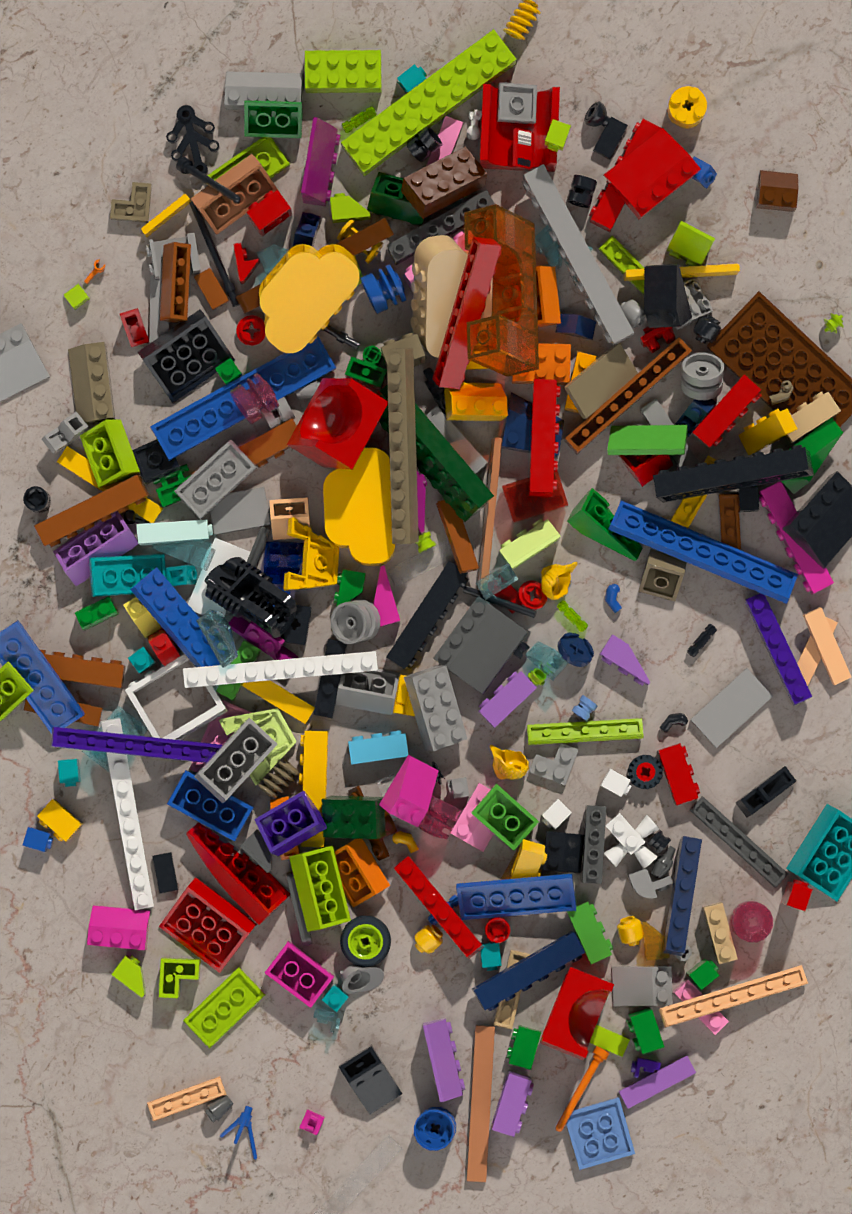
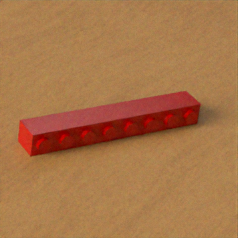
M473 236L433 376L434 382L439 387L460 389L461 384L465 380V370L470 362L471 349L475 345L476 332L480 328V318L485 310L487 294L491 290V280L496 273V263L501 255V246L494 239Z

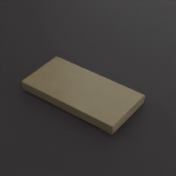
M618 343L608 349L570 381L564 389L582 418L587 419L636 376L638 372L622 345Z

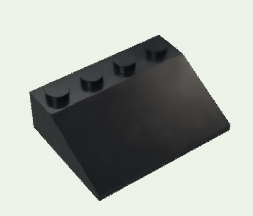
M201 309L189 316L186 321L180 322L137 352L172 403L216 374L215 368L231 358L235 361Z
M838 471L826 478L782 528L823 569L852 537V485Z

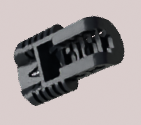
M241 557L228 559L224 564L218 565L209 572L204 580L207 584L205 596L208 599L213 600V602L234 614L237 618L245 616L269 632L270 636L274 638L282 636L294 621L297 611L295 600L272 584V577L267 576L266 573L246 562Z

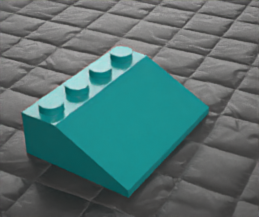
M826 804L786 869L837 902L852 879V818L835 807Z

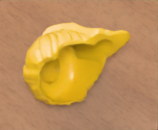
M577 562L568 565L553 564L542 569V592L550 600H558L568 593L571 573L576 568Z
M490 745V750L493 754L492 766L497 778L501 780H515L526 775L529 770V762L522 752L500 750L494 745Z

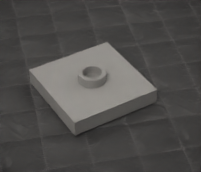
M499 82L497 122L535 124L537 85Z

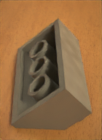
M105 342L84 344L68 349L76 412L86 424L116 420Z

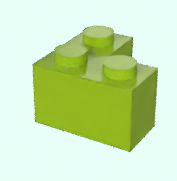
M162 957L160 960L159 997L179 998L181 979L199 980L201 959Z

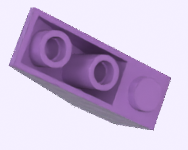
M612 634L599 654L602 656L601 660L610 666L612 663L618 666L617 670L626 676L628 673L634 676V681L641 686L644 684L649 685L650 681L629 644Z

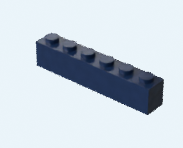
M683 836L680 839L662 953L682 956L685 953L702 839Z
M570 931L473 987L472 991L484 1010L492 1011L499 1006L498 1003L502 1000L509 1001L516 996V992L520 990L524 992L530 989L535 981L541 982L549 977L548 974L554 970L555 972L563 970L566 967V963L570 961L574 963L580 960L585 951L576 934Z

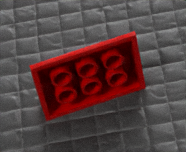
M662 128L603 176L638 220H640L698 174L701 168L686 150Z
M195 877L159 927L220 973L257 924Z

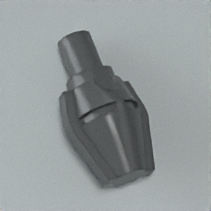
M669 846L666 853L659 855L655 860L651 872L653 876L661 879L671 869L673 864L672 856L676 851L674 847Z

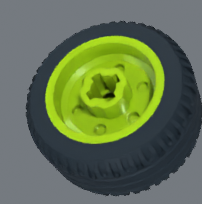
M366 915L359 916L349 921L344 927L340 937L341 950L347 960L354 965L360 967L374 966L387 956L391 946V935L387 926L378 918ZM368 938L369 943L364 945L362 939Z

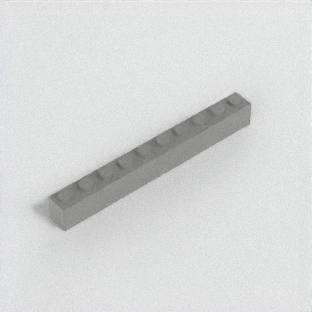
M543 164L524 174L522 185L526 192L530 191L532 195L530 199L535 209L539 208L542 213L539 216L543 224L548 225L550 228L549 235L552 241H557L560 247L558 252L561 258H566L569 264L567 265L571 276L575 275L578 281L576 282L577 288L586 295L585 302L589 309L594 310L596 314L594 319L597 325H602L605 331L603 336L606 342H611L612 346L633 336V329L545 165Z

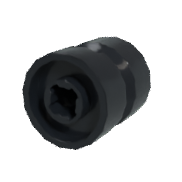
M428 126L419 132V137L414 136L406 143L411 154L420 162L426 160L430 156V152H435L443 145L439 136Z
M574 175L571 183L573 189L569 190L566 201L578 207L590 208L593 198L591 193H594L597 181L586 176Z
M30 487L24 493L23 501L25 506L35 513H43L51 505L49 493L41 487Z

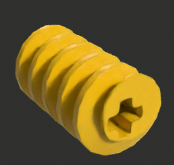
M522 0L523 3L518 4L519 9L514 10L515 16H511V22L506 24L508 29H503L506 34L515 39L525 40L522 33L529 34L526 27H533L530 20L537 21L534 13L541 14L538 10V5L532 0Z

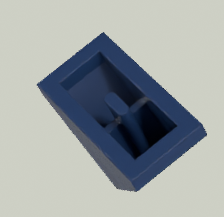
M560 314L561 324H557L555 333L593 340L596 321L576 314Z

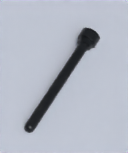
M182 157L177 161L176 169L181 173H190L235 203L241 201L239 195L196 169L188 158Z

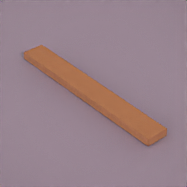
M496 437L491 440L487 488L494 497L485 505L477 580V590L486 591L488 588L502 438Z
M475 1026L467 1181L486 1182L495 1026Z

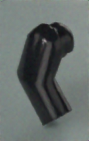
M683 713L670 714L659 728L667 733L673 725L685 726L688 723V718Z

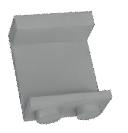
M188 233L187 237L153 242V239H149L146 251L147 256L152 258V264H149L150 275H154L155 280L162 279L163 245L172 242L191 244L190 275L201 272L195 233Z

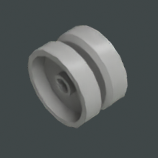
M709 353L689 355L682 363L681 390L683 393L696 400H709L720 395L723 389L724 363L720 358Z
M367 600L344 602L333 610L331 628L336 638L345 644L366 642L373 639L378 633L380 615L376 607Z

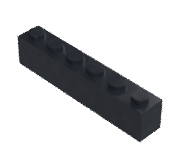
M448 561L386 656L387 659L404 670L407 667L412 668L417 660L414 656L418 651L422 652L427 645L425 642L427 636H433L438 628L435 624L439 619L443 620L448 613L446 607L449 603L453 605L459 596L456 594L459 587L464 588L469 580L467 572L460 574L457 565Z

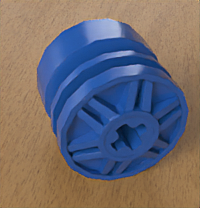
M390 264L385 266L388 273L386 276L380 268L378 269L379 279H376L372 273L360 278L376 314L388 310L387 300L389 299L395 306L398 305L395 298L397 295L402 303L406 301L404 286Z
M442 1107L426 1109L417 1118L414 1125L416 1141L423 1148L431 1151L445 1148L453 1140L456 1133L454 1116ZM432 1123H434L435 1125L439 1124L441 1126L439 1128L440 1132H438L437 1130L433 1131L431 1129L433 1127Z

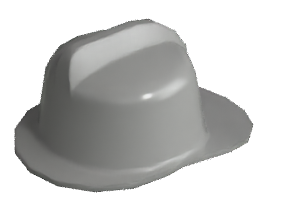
M352 964L345 970L340 971L343 982L342 990L345 994L372 990L381 984L384 979V972L378 967L365 968Z

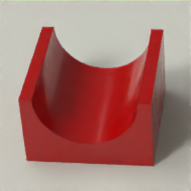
M483 84L480 165L484 169L518 170L512 165L514 128H520L533 132L532 168L520 171H532L544 164L548 172H555L557 152L549 150L548 146L544 144L552 120L559 121L560 87H552L549 90L537 92L536 123L524 124L497 122L498 89L491 84Z

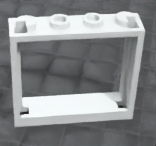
M183 652L180 653L179 658L166 666L162 664V668L159 670H152L144 675L145 678L139 682L138 680L131 682L128 685L129 688L125 690L152 737L160 738L134 693L187 662L189 659ZM206 686L217 705L163 737L164 739L181 740L228 712L214 686Z

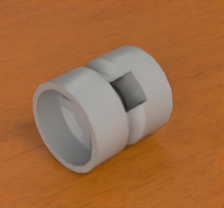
M285 397L275 401L274 405H268L261 409L271 429L281 425L282 422L292 418L295 419ZM277 410L280 417L275 418L273 412Z

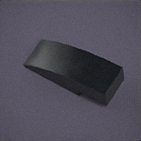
M784 766L735 803L746 818H748L793 785L796 779L787 767Z

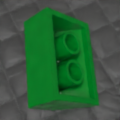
M244 100V137L302 138V102Z

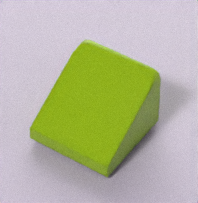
M79 283L64 294V297L74 310L90 299Z

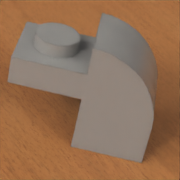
M75 412L64 419L56 429L46 434L41 440L54 454L77 440L88 428V425Z
M647 868L628 874L634 891L645 898H657L656 889L659 892L670 888L669 884L673 883L669 875L652 882Z

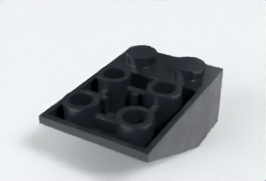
M372 1044L339 1065V1069L369 1114H372L403 1094Z

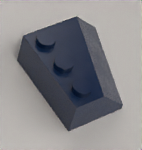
M511 392L501 448L531 453L532 403ZM557 416L556 423H559V435H555V442H558V454L554 453V458L559 456L564 420Z

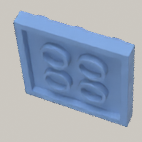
M619 1097L573 1110L566 1125L579 1170L635 1154Z

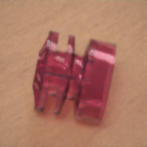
M258 373L253 375L256 385L251 379H247L248 390L240 384L230 391L235 404L251 425L262 418L261 408L268 414L271 412L268 403L274 409L279 407L274 391Z
M432 795L428 811L419 828L436 838L447 840L449 835L442 832V830L446 828L452 831L453 828L446 822L447 820L457 822L462 810Z
M744 901L733 909L730 916V926L733 933L740 939L747 942H759L771 933L773 917L765 905L755 901ZM754 917H756V926L751 925L750 927V922L748 921V919H753Z

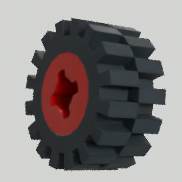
M640 755L629 764L628 778L637 788H653L660 783L663 776L661 763L651 755Z

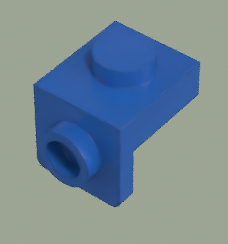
M694 156L693 160L701 170L692 179L700 182L707 189L714 182L717 173L710 164Z

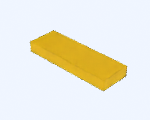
M186 194L182 195L143 226L141 231L146 238L189 205L191 202L190 198Z

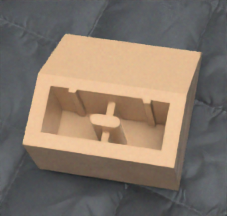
M308 497L269 500L273 540L298 539L287 535L288 519L292 517L296 518L301 525L311 528Z

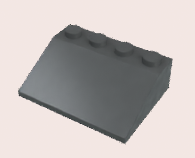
M478 596L433 659L440 665L447 666L450 672L484 695L528 634V631Z

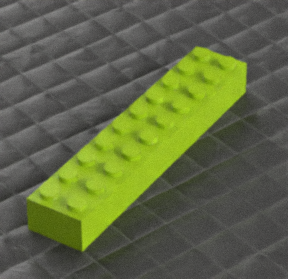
M493 29L341 142L342 148L365 177L407 146L406 143L414 136L419 137V132L426 126L430 128L445 116L483 89V84L492 83L515 66L517 59Z

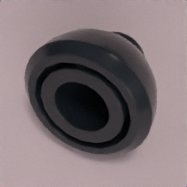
M600 101L595 102L588 109L584 118L585 124L592 127L600 125L604 127L610 120V117L607 116L606 107Z

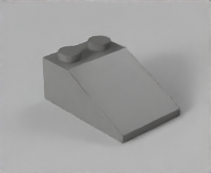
M670 965L612 967V983L614 984L613 1006L673 1005L672 971Z

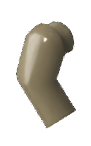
M783 381L779 393L769 396L771 405L789 400L793 391V385L790 381Z

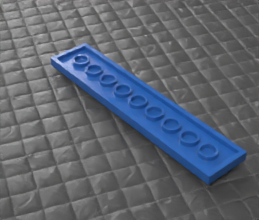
M317 336L313 343H308L302 350L296 353H284L157 422L150 426L170 461L261 411L262 408L274 404L280 398L286 397L336 370V366Z
M620 501L608 529L787 604L798 576V574L624 501Z

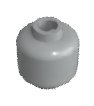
M629 300L620 305L631 328L641 327L644 324L646 315L641 304L635 300Z

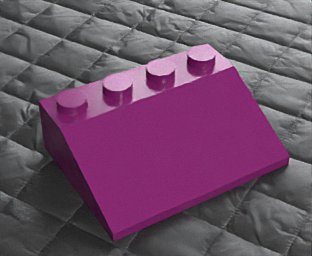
M313 117L301 195L303 203L326 207V202H330L332 192L329 190V183H333L335 172H332V165L337 163L338 153H335V147L339 146L341 135L338 134L336 127L317 117Z

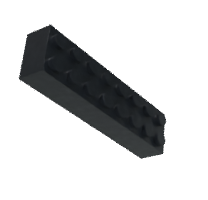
M795 445L790 447L791 450L774 449L769 454L757 452L752 454L753 457L748 458L736 456L731 461L719 459L714 461L715 464L710 465L698 463L695 465L696 467L688 468V466L678 467L677 471L672 472L660 470L658 474L653 475L656 498L665 503L812 476L814 473L811 454L806 447Z

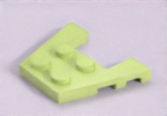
M278 708L219 719L226 735H229L236 731L245 720L250 718L277 743V746L266 756L264 761L250 774L255 786L260 783L266 774L297 742Z

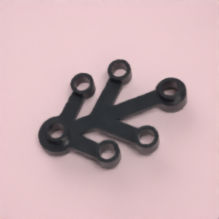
M183 105L177 110L178 121L176 125L166 135L169 143H176L178 141V134L185 125L186 134L177 149L172 151L171 157L173 161L177 162L183 157V153L190 143L195 163L193 166L196 169L198 166H202L204 168L202 173L207 175L208 167L202 162L197 142L208 147L211 152H217L220 145L218 141L210 140L194 131L193 124L203 128L206 134H212L215 131V126L212 122H205L198 118L191 106ZM185 111L189 112L188 117H183L182 114ZM207 125L213 127L211 131L206 130ZM174 134L176 138L175 140H169V136ZM216 143L217 148L211 149L210 145ZM175 153H180L178 159L173 157Z

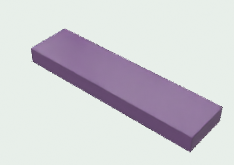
M686 1055L661 1068L659 1071L621 1089L619 1093L629 1109L690 1077L696 1071Z

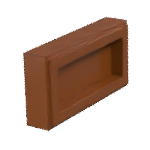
M211 268L194 276L212 310L229 302Z

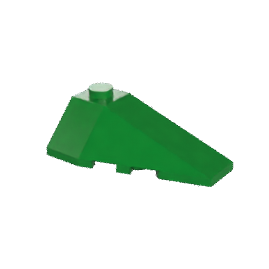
M832 417L796 444L806 447L810 452L814 475L844 433ZM814 475L781 482L795 494L806 486Z
M591 488L572 510L567 522L582 535L636 561L643 548L637 541L608 530L614 517L608 508L610 504L597 491Z

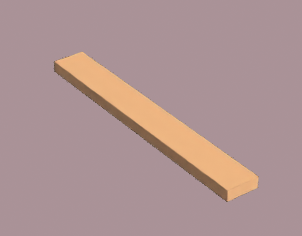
M800 965L660 1008L659 1012L666 1028L808 984L803 967Z

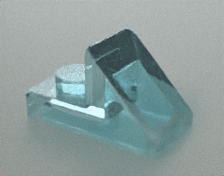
M506 563L491 570L490 574L475 584L486 600L517 581L518 578L509 563Z

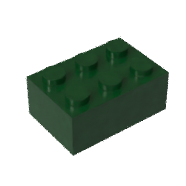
M331 795L323 798L322 818L327 826L323 830V837L378 839L385 836V809L379 805L383 797Z

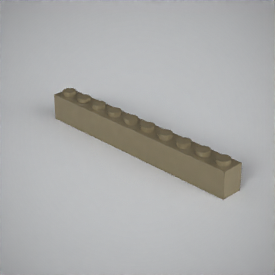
M413 348L387 349L392 544H412L419 542Z

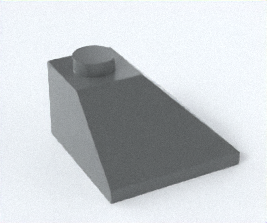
M256 829L240 847L269 873L272 870V853H270L260 830Z

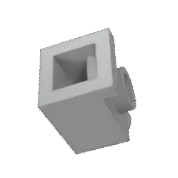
M466 777L447 780L450 799L469 796Z

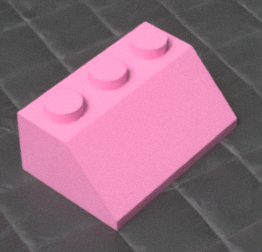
M478 783L450 833L484 852L493 833L471 812L491 789Z

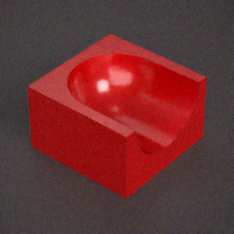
M323 378L287 445L323 468L353 470L388 405V401L352 378Z
M570 967L567 970L539 1043L584 1060L588 1054L587 1049L594 1029L614 984Z

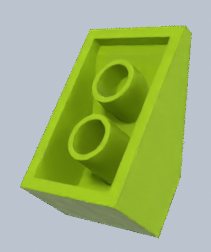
M681 221L666 251L675 259L681 258L685 260L688 266H701L715 238Z
M9 661L0 668V722L10 715L34 691Z

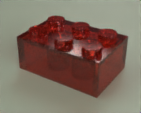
M558 471L554 472V479L557 480V491H553L552 497L529 496L530 477L501 487L513 524L568 507Z

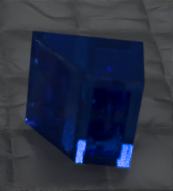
M266 542L264 573L272 577V584L284 585V574L287 572L302 575L304 543Z

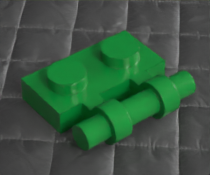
M187 464L180 466V470L153 482L154 485L161 482L163 486L156 489L163 508L182 501L174 491L189 478H184L183 473L190 471ZM175 476L178 477V481L168 484L167 479Z

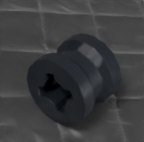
M522 641L513 655L521 659L524 651H527L530 647Z
M659 829L647 844L656 848V852L659 854L669 844L671 839L665 837Z

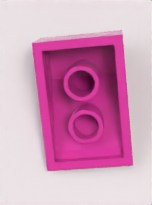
M408 755L379 805L388 813L419 827L428 811L439 771Z

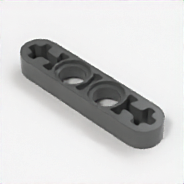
M293 871L288 872L286 876L302 945L313 944L311 933L307 932Z

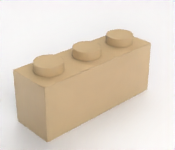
M820 392L813 397V402L810 404L805 402L796 408L798 411L791 415L798 429L786 436L790 444L841 411L829 392L825 394Z
M719 902L702 907L717 963L722 964L737 960L723 903Z

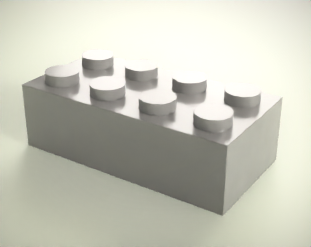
M436 665L405 676V684L424 749L436 751L467 740L447 666Z
M248 718L194 777L223 803L277 746V743L252 719Z

